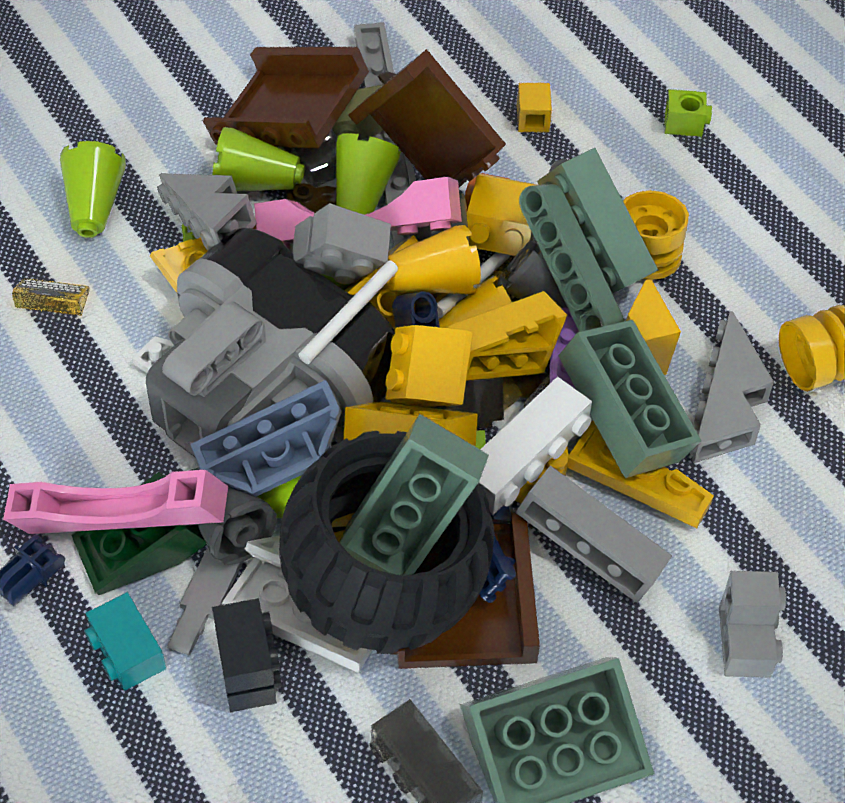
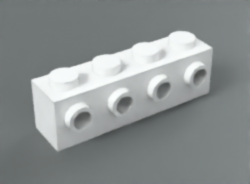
M559 377L555 378L480 449L489 456L477 485H482L489 502L490 513L493 515L503 505L509 506L518 496L520 488L527 481L530 483L534 482L542 473L544 465L551 458H559L565 451L568 442L575 435L581 436L591 423L592 419L589 416L592 401Z

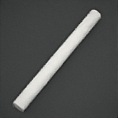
M496 252L480 266V284L505 263L510 255ZM447 294L437 303L438 319L442 318L468 294Z
M390 260L387 261L299 352V358L304 363L310 364L398 271L397 265Z

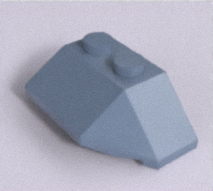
M324 380L190 445L200 470H207L228 485V487L256 497L303 475L307 468L330 448L341 410L327 380Z

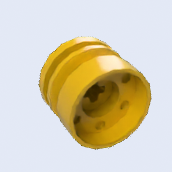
M641 191L626 197L623 202L658 268V271L643 279H662L675 273L681 265L689 213L685 205L676 197L660 191Z
M836 305L828 310H820L813 316L804 315L786 321L781 325L779 331L781 358L791 380L801 390L808 392L827 386L834 380H845L844 305Z

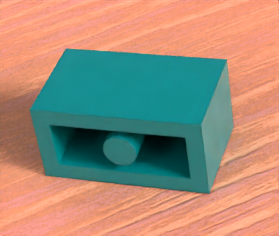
M128 592L85 613L89 628L84 630L85 635L94 651L99 648L102 650L105 658L101 660V663L111 681L118 679L124 691L166 670L163 651Z

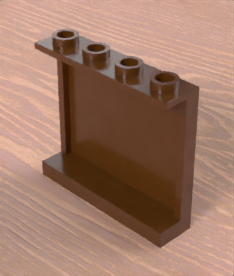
M255 47L250 56L257 71L223 118L204 117L202 121L215 145L218 143L222 129L224 127H232L275 147L319 148L368 75L369 70L358 47Z
M427 49L348 114L356 125L368 115H371L425 180L450 177L458 180L459 187L466 181L470 182L483 170L487 171L500 159L497 153L506 145Z
M511 512L510 524H493L494 535L504 555L516 560L513 565L516 577L505 582L506 588L502 592L497 591L496 600L493 603L485 601L479 595L463 618L451 629L441 633L435 640L412 650L406 647L390 654H398V669L537 663L540 642L528 524L525 519L517 513ZM432 547L414 574L431 571L440 565L438 553L434 547Z

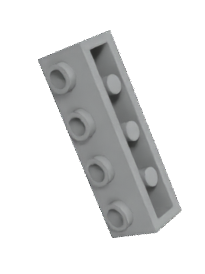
M549 466L515 512L636 603L651 588L672 557L670 553L661 548L657 543L642 534L626 520L619 517L552 466Z

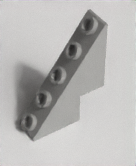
M159 174L162 184L157 186V190L163 203H169L173 214H179L184 226H190L195 238L201 237L207 251L213 250L219 258H224L257 224L248 194H237L232 176Z
M733 311L729 312L727 321L720 319L716 340L722 341L721 347L713 346L709 366L715 367L714 374H706L702 393L708 395L707 402L699 401L694 420L701 422L700 429H695L701 442L693 449V463L755 445L761 424L751 407L768 402L774 383Z

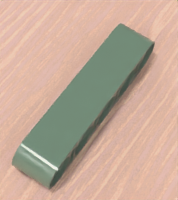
M556 184L526 187L519 197L521 211L579 332L624 322L617 302L562 189Z

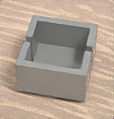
M328 204L314 213V217L310 216L295 226L291 265L304 268V271L309 274H323L333 277L336 282L341 284H352L383 266L388 261L391 224L333 204Z

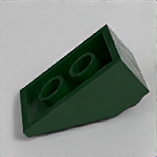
M158 472L143 484L155 482L166 476ZM196 524L76 531L71 535L92 587L98 595L179 565L207 545Z

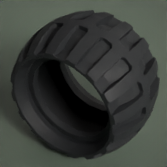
M379 431L364 432L353 440L349 441L346 438L329 448L307 468L298 480L288 499L282 517L279 540L280 564L292 600L300 613L304 611L311 619L312 626L324 636L329 634L342 641L343 646L357 651L359 648L377 650V654H393L402 648L409 647L412 650L435 640L441 633L451 629L471 608L483 588L492 559L494 543L493 521L489 502L481 484L475 486L433 547L438 553L440 565L431 571L406 576L382 572L353 558L337 541L331 523L335 519L354 513L407 432L397 431L395 434H379Z

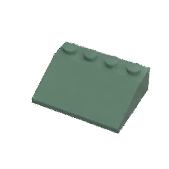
M605 657L460 704L471 744L494 803H571L654 775L619 658Z

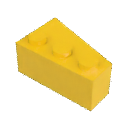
M545 291L447 326L449 329L473 332L466 381L544 373L567 314Z

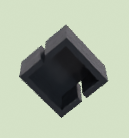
M259 598L212 607L230 713L276 704L275 689L282 688L277 648L276 646L274 647L272 636L273 628L270 613H262Z

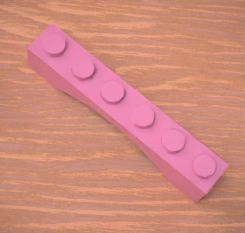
M442 177L414 181L403 194L391 203L365 215L390 223V231L397 230V235L417 234L418 227L430 226V231L447 230L451 228V223L462 222L458 180ZM287 199L254 203L258 244L270 246V251L290 250V244H293L295 226L310 216L314 217L315 212L310 211L299 202Z
M207 470L171 472L166 477L155 482L123 488H85L45 482L10 484L3 520L28 534L222 523L224 521L228 485Z

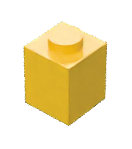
M519 83L517 95L518 132H550L552 114L550 83Z

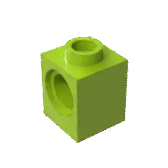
M669 89L665 107L664 134L702 137L704 125L710 124L712 116V105H707V92Z

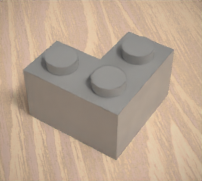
M730 572L719 605L725 676L771 678L776 664L782 662V641L776 640L775 629L778 628L779 612L780 610H785L786 590L785 587H779L778 572Z

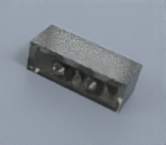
M411 699L371 725V742L369 746L380 763L386 761L395 772L393 773V778L404 794L410 792L418 803H482V789Z

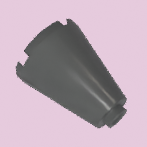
M530 240L506 267L511 272L505 280L500 276L497 285H503L507 293L519 299L545 291L560 308H568L538 244Z
M198 467V468H194V469H191V470H189V471H192V470H200V468H199V467ZM228 487L224 521L222 523L196 525L212 556L225 565H234L253 557L245 550L248 541L272 536L276 527V513L267 502L259 497H254Z

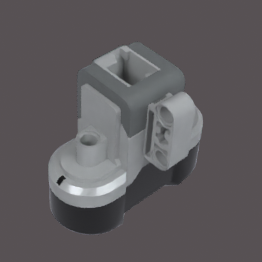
M238 228L229 232L218 244L210 248L178 276L177 294L184 318L168 331L169 338L174 346L151 366L145 380L153 422L165 430L166 435L172 441L195 457L190 445L191 443L324 380H327L341 410L337 426L344 427L345 407L381 401L386 396V376L390 370L392 356L391 340L395 331L384 315L369 301L310 364L304 363L299 358V352L350 301L354 294H349L320 273L304 268V264L295 262L293 253L281 240L257 229Z

